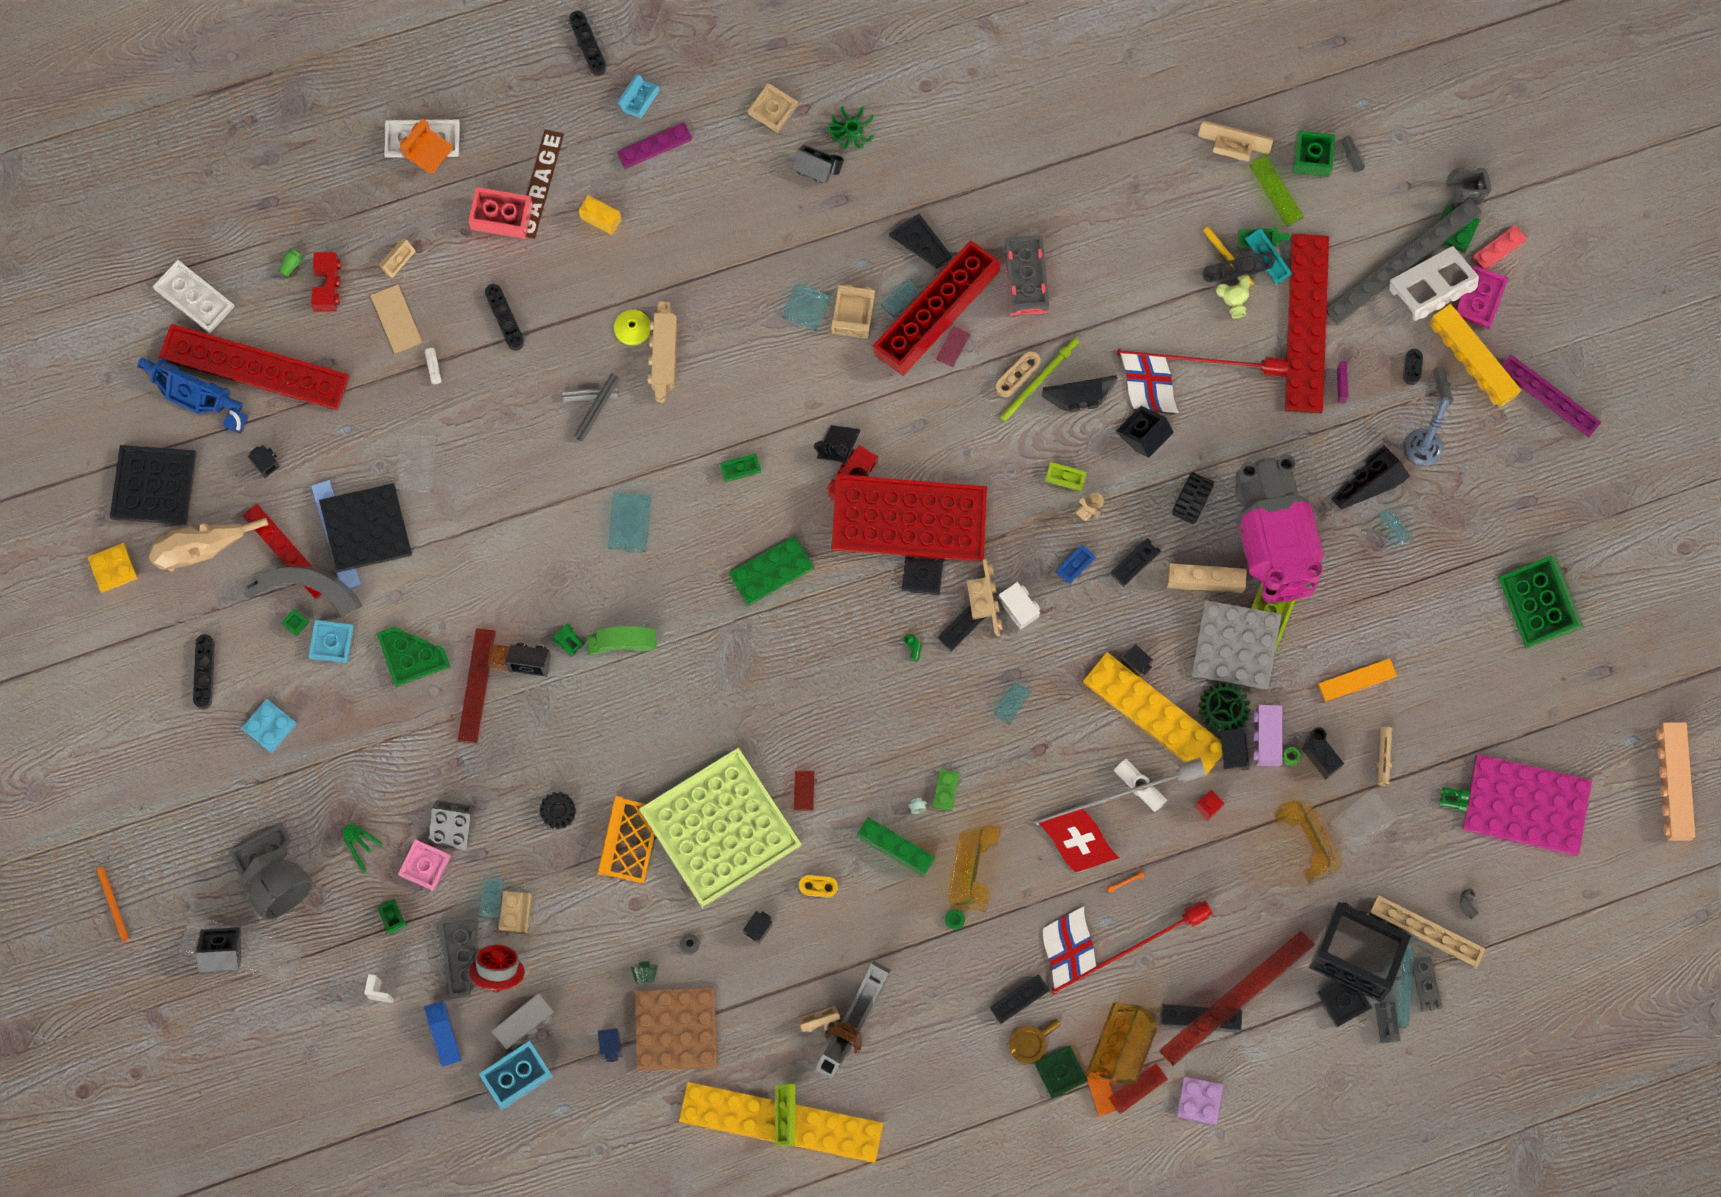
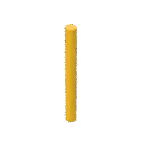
M1206 227L1203 232L1227 261L1234 260L1235 258L1213 231ZM1249 277V280L1251 281V283L1249 284V286L1251 287V286L1254 284V282H1253V280Z

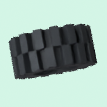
M552 792V795L548 794L546 799L543 798L542 805L540 804V815L545 824L549 825L550 828H566V825H570L572 820L575 819L576 809L574 802L567 794ZM560 803L564 805L565 813L561 817H553L550 809L554 804Z

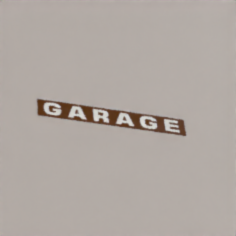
M544 130L526 196H531L533 203L526 237L533 239L536 237L564 133Z

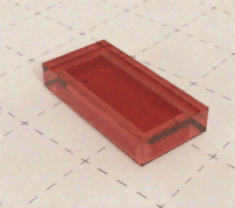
M795 771L794 810L814 811V771Z

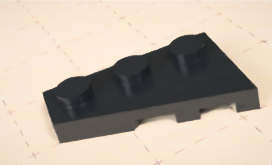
M920 214L889 233L891 238L936 269L952 259V255Z

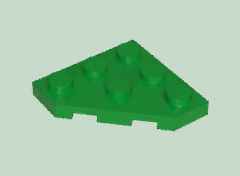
M397 627L376 633L396 688L451 668L444 648L438 645L431 644Z

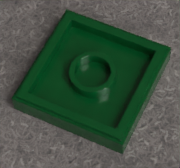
M1070 1045L1034 1062L1051 1099L1088 1082Z

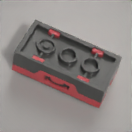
M1043 236L1005 238L1004 251L1010 315L1048 313L1049 298Z

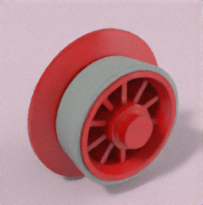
M493 944L481 948L476 953L475 961L469 968V977L476 985L493 990L496 993L518 985L525 976V969L519 961L517 951L501 944Z

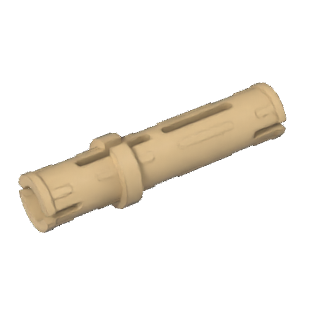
M1380 727L1379 762L1377 763V785L1380 786L1390 785L1393 730L1391 727ZM1385 740H1387V743H1386V753H1384ZM1384 759L1386 760V762H1385V773H1383Z

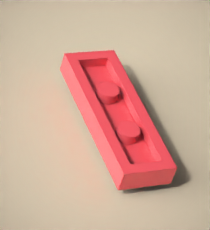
M1514 225L1476 253L1472 260L1480 268L1488 270L1523 244L1527 237Z

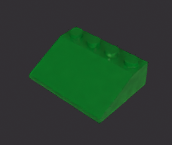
M1550 555L1498 577L1525 648L1584 628L1557 557Z

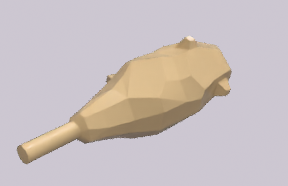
M266 518L244 525H207L200 523V525L172 530L155 538L149 551V559L152 565L162 570H169L170 572H173L175 568L192 566L215 557L227 546L242 538L244 532L267 526L268 521Z

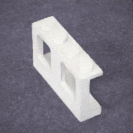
M1452 246L1390 280V292L1393 295L1398 294L1413 312V320L1416 321L1420 318H1425L1435 310L1443 308L1447 303L1458 300L1462 295L1473 292L1478 287L1479 276L1455 247ZM1453 263H1457L1468 276V279L1455 286H1450L1438 271ZM1425 280L1437 295L1420 304L1409 293L1407 288Z

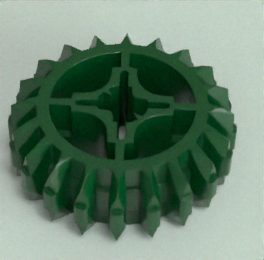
M1218 682L1217 689L1214 685H1210V691L1205 689V696L1201 695L1200 697L1202 702L1198 704V707L1202 709L1198 713L1199 715H1205L1201 721H1208L1207 728L1211 725L1214 726L1213 732H1216L1217 728H1220V731H1225V729L1232 730V728L1239 729L1238 725L1243 727L1245 725L1243 720H1248L1249 718L1246 713H1250L1251 709L1246 706L1250 705V701H1244L1247 698V694H1240L1243 690L1242 688L1236 691V684H1233L1230 688L1228 687V682H1225L1224 687ZM1220 694H1226V695H1229V696H1231V697H1233V698H1232V699H1225V698L1223 697V695H1220ZM1214 697L1217 707L1210 712L1209 701ZM1238 704L1239 716L1234 719L1232 708ZM1222 705H1223V707H1226V706H1227V707H1228L1227 711H1226L1225 709H1222V710H1221V709H1220L1221 706H1222ZM1222 716L1228 722L1220 721L1216 717Z

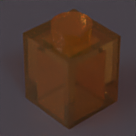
M491 644L488 658L490 668L509 671L505 661L510 646Z

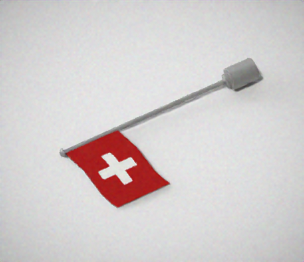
M1201 758L1179 764V769H1176L1177 774L1039 820L1036 818L1034 823L1037 826L1041 825L1052 838L1064 861L1077 873L1120 858L1109 847L1099 827L1084 808L1177 777L1179 781L1183 780L1184 783L1207 775Z

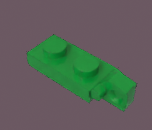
M1258 229L1238 230V249L1250 248L1245 238ZM1262 229L1274 247L1280 246V241L1290 240V233H1280V229Z

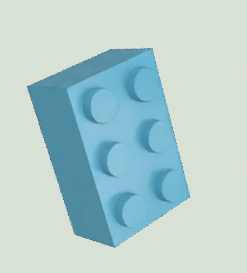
M530 1041L479 1074L501 1110H504L553 1077Z

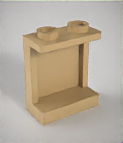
M849 284L838 285L831 333L868 338L875 290L869 287L856 288Z

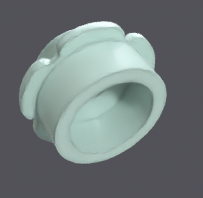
M916 798L911 800L908 808L912 814L922 813L926 811L925 805L927 802L922 801V798Z

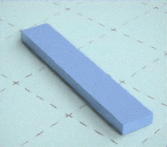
M328 480L311 487L330 548L319 503L320 499L335 496L331 482ZM356 568L337 573L338 579L350 589L361 587Z

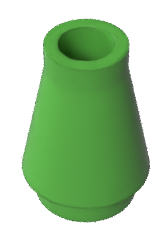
M290 248L285 253L279 272L288 277L302 262L303 255Z

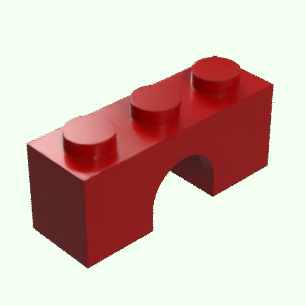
M314 252L313 271L315 276L327 278L325 285L312 287L311 306L314 311L337 312V305H340V294H337V291L341 287V277L338 276V270L342 269V261L338 258L336 252Z
M858 445L856 450L853 448L846 465L842 464L837 473L842 475L861 473L868 477L878 463V456ZM832 479L827 489H829L828 496L834 499L835 480Z

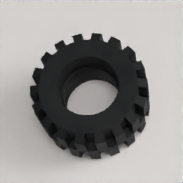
M1192 472L1175 503L1172 515L1191 524L1196 523L1214 487V481Z

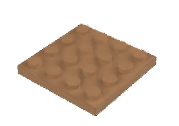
M715 988L635 991L637 1072L717 1068Z

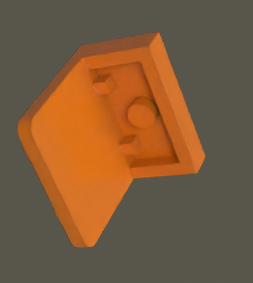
M424 119L416 123L412 127L409 136L404 137L400 143L402 155L429 174H433L453 150L452 144L431 131L428 122Z

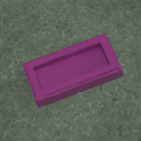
M1340 361L1337 366V394L1339 403H1345L1348 398L1347 361Z

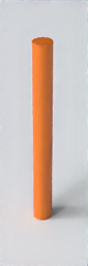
M100 867L96 871L121 942H126L129 940L105 869Z

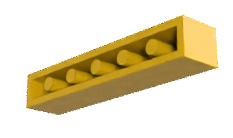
M1451 304L1432 317L1430 323L1433 331L1439 333L1443 343L1453 350L1456 359L1466 366L1468 374L1474 376L1478 381V386L1488 393L1494 405L1501 408L1518 396L1521 389Z

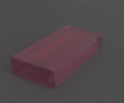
M953 326L936 360L954 367L970 334Z

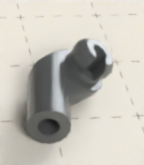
M1467 889L1461 894L1460 906L1472 919L1479 912L1472 906L1473 897H1475L1474 890Z

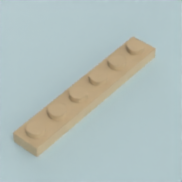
M1379 895L1369 914L1388 922V924L1404 929L1408 934L1474 967H1478L1486 950Z

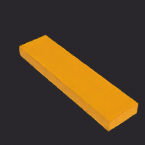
M1389 658L1318 684L1324 702H1328L1396 678L1397 674Z

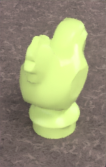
M1242 275L1239 277L1238 285L1228 286L1226 284H1219L1216 288L1217 295L1222 297L1225 303L1232 307L1229 310L1232 318L1246 316L1247 309L1243 304L1249 298L1248 289L1250 288L1249 284L1251 281L1248 276Z

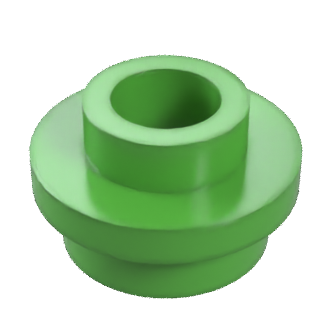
M1289 746L1282 751V761L1286 765L1294 766L1299 763L1301 753L1297 748ZM1293 754L1294 759L1290 760L1287 755Z

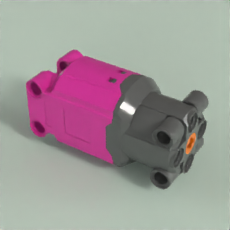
M1283 455L1279 459L1263 458L1256 463L1245 462L1241 469L1236 472L1235 494L1238 498H1241L1243 509L1237 519V524L1249 573L1253 578L1262 582L1261 599L1267 604L1312 596L1323 571L1320 563L1324 559V552L1310 501L1298 494L1293 475L1295 460L1290 455ZM1310 584L1312 588H1306L1304 585ZM1272 590L1275 595H1268L1266 591Z

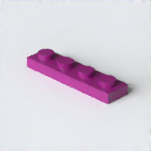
M685 122L620 149L617 153L624 168L627 169L690 142L692 137Z

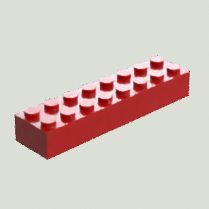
M970 240L872 345L875 356L904 376L1001 271L999 260Z

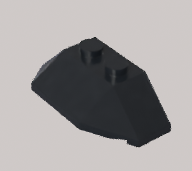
M1117 375L1047 386L1042 388L1041 394L1043 398L1063 411L1077 412L1081 408L1087 407L1088 409H1095L1104 402L1116 385Z

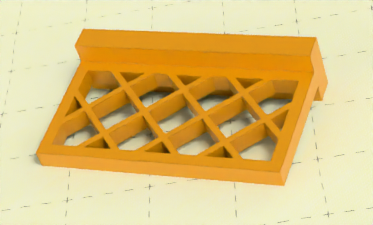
M619 796L614 797L597 875H606L644 884L655 835L638 807L641 808L646 804L626 800ZM625 804L633 806L637 813L628 818L624 812ZM639 815L644 825L635 830L630 820ZM627 822L633 832L624 837L620 832V826ZM647 827L650 837L642 841L637 832ZM635 834L640 844L631 849L626 839ZM623 841L629 851L619 856L615 848L617 844ZM642 845L646 851V856L638 860L633 850ZM631 853L636 863L627 868L621 858ZM619 860L624 870L620 873L611 872L612 864ZM638 864L642 870L641 878L633 877L629 869Z

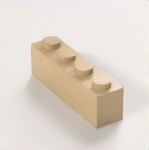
M1169 564L1167 588L1243 593L1246 588L1247 569Z

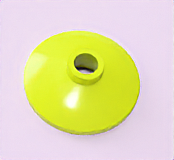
M639 310L624 311L615 320V335L619 341L626 345H639L647 340L651 333L650 320L645 313ZM635 323L636 325L635 327H629V324Z

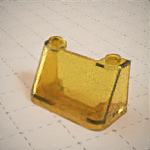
M1292 800L1280 805L1274 814L1277 822H1287L1291 828L1300 824L1316 854L1309 863L1311 865L1309 873L1305 875L1308 883L1312 884L1337 872L1342 866L1341 857L1314 805L1307 800Z
M987 825L967 829L960 833L948 900L953 906L986 912L989 889L985 884L975 882L980 853H986L987 849L992 845L997 846L1001 827Z

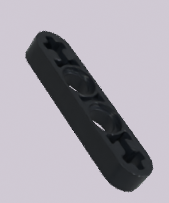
M574 11L569 17L571 28L591 73L595 76H601L606 72L605 60L584 13ZM576 17H578V19H580L582 27L580 28L577 21H575ZM582 32L589 33L587 39H581L579 35ZM593 47L596 49V52L593 55H589L586 53V50ZM595 59H597V63L601 67V69H597L595 67Z
M1264 252L1209 265L1203 270V278L1207 282H1216L1267 270L1274 265V257L1271 253ZM1263 256L1271 258L1272 261L1269 262L1268 266L1262 263L1259 264L1260 268L1256 269L1255 257H1258V261L1263 260ZM1245 260L1252 261L1253 268L1251 270L1243 269L1242 263ZM1227 264H1231L1235 268L1234 273L1231 275L1224 272V267ZM1217 266H1221L1223 277H1219V274H1215L1213 279H1210V276H1206V273L1209 271L1208 269L1212 268V271H1218Z
M497 284L488 285L485 289V295L508 347L514 351L522 349L524 339L502 289ZM491 290H494L496 292L498 298L497 301H495L493 295L491 294ZM504 305L506 311L504 313H497V306ZM506 321L513 322V327L505 329L503 324ZM513 333L516 339L518 340L519 344L515 345V343H512L513 339L511 334Z
M207 634L200 635L196 639L193 702L197 708L202 710L211 706L213 694L215 643L211 636ZM207 639L210 644L206 645L207 653H204V647L201 643H204V640ZM208 658L210 661L209 665L201 667L199 665L200 660ZM201 677H208L207 685L200 686L198 684ZM198 689L204 691V697L207 699L202 705L198 701V699L202 698V693Z

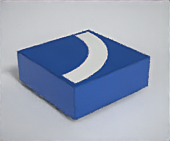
M229 410L222 426L241 434L248 415L243 413L236 414Z

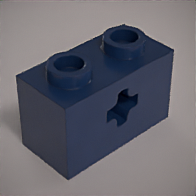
M618 1028L598 1031L599 1049L602 1059L607 1062L619 1061L618 1058L623 1057Z

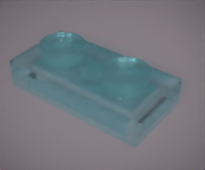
M907 279L881 304V307L895 319L921 294V291Z
M1014 682L995 710L994 715L1010 725L1030 696L1031 691Z
M484 877L479 917L500 919L504 879Z

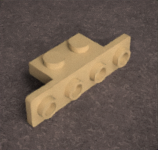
M1202 121L1198 134L1199 137L1216 141L1214 153L1249 161L1252 150L1270 154L1273 144V138L1208 121Z
M983 559L985 578L967 581L973 619L992 616L994 632L996 636H1001L1000 630H1003L1002 620L998 619L997 612H1000L998 600L995 601L994 598L997 588L995 582H992L991 575H994L993 565L989 564L987 559Z

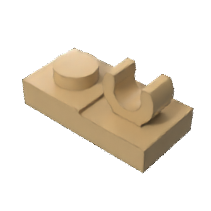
M402 238L400 241L398 240L396 242L397 245L394 248H390V252L379 263L380 268L390 278H393L416 252L405 238Z
M836 1006L798 1017L802 1032L814 1031L821 1025L824 1026L826 1031H829L828 1024L830 1022L838 1023V1019H840Z

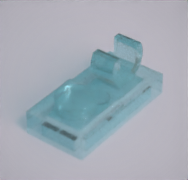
M1390 508L1384 509L1380 513L1383 524L1388 528H1393L1395 531L1390 533L1388 538L1398 537V542L1394 544L1395 546H1399L1403 542H1409L1414 538Z

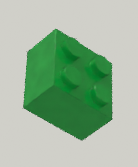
M1299 130L1295 139L1292 173L1329 177L1333 168L1335 134Z

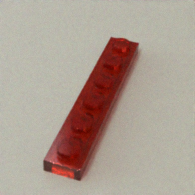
M476 628L458 742L478 744L496 635L495 630Z

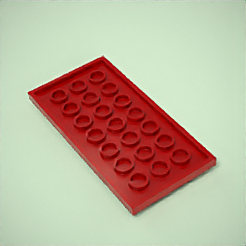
M836 474L831 550L983 562L987 486Z

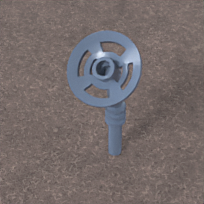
M1443 397L1436 415H1433L1429 423V430H1416L1408 436L1405 443V451L1412 462L1427 466L1434 464L1441 457L1443 444L1436 431L1442 425L1444 413L1450 402L1449 398ZM1416 436L1417 438L1415 439L1413 447L1411 448V441ZM1436 445H1438V452L1433 457V453L1436 450ZM1418 452L1421 455H1426V460L1419 459L1414 454Z

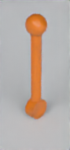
M1139 871L1137 875L1120 883L1108 885L1107 890L1109 893H1113L1116 888L1138 878H1144L1145 874L1143 871Z

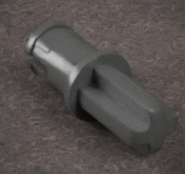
M1351 136L1341 139V143L1346 151V158L1350 160L1354 172H1359L1365 168L1359 155L1360 151L1356 149Z
M1435 368L1433 373L1437 383L1436 389L1439 390L1441 400L1443 397H1447L1450 399V404L1454 402L1449 387L1451 384L1447 380L1444 368Z

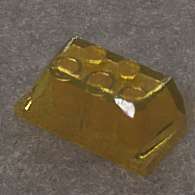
M1113 1002L1085 1074L1087 1077L1125 1085L1134 1084L1138 1081L1157 1031L1153 1017L1145 1008L1139 1005Z

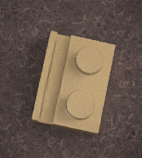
M503 891L499 931L528 934L532 901L531 893Z

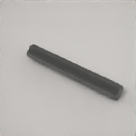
M610 374L574 434L575 439L581 442L584 440L619 382V377Z

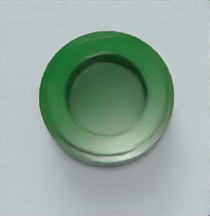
M951 910L945 917V923L948 928L958 930L963 927L965 916L959 910Z

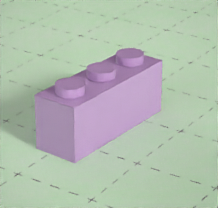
M1258 705L1256 711H1253V722H1256V729L1253 730V741H1256V748L1253 749V760H1256V766L1280 767L1282 764V705Z

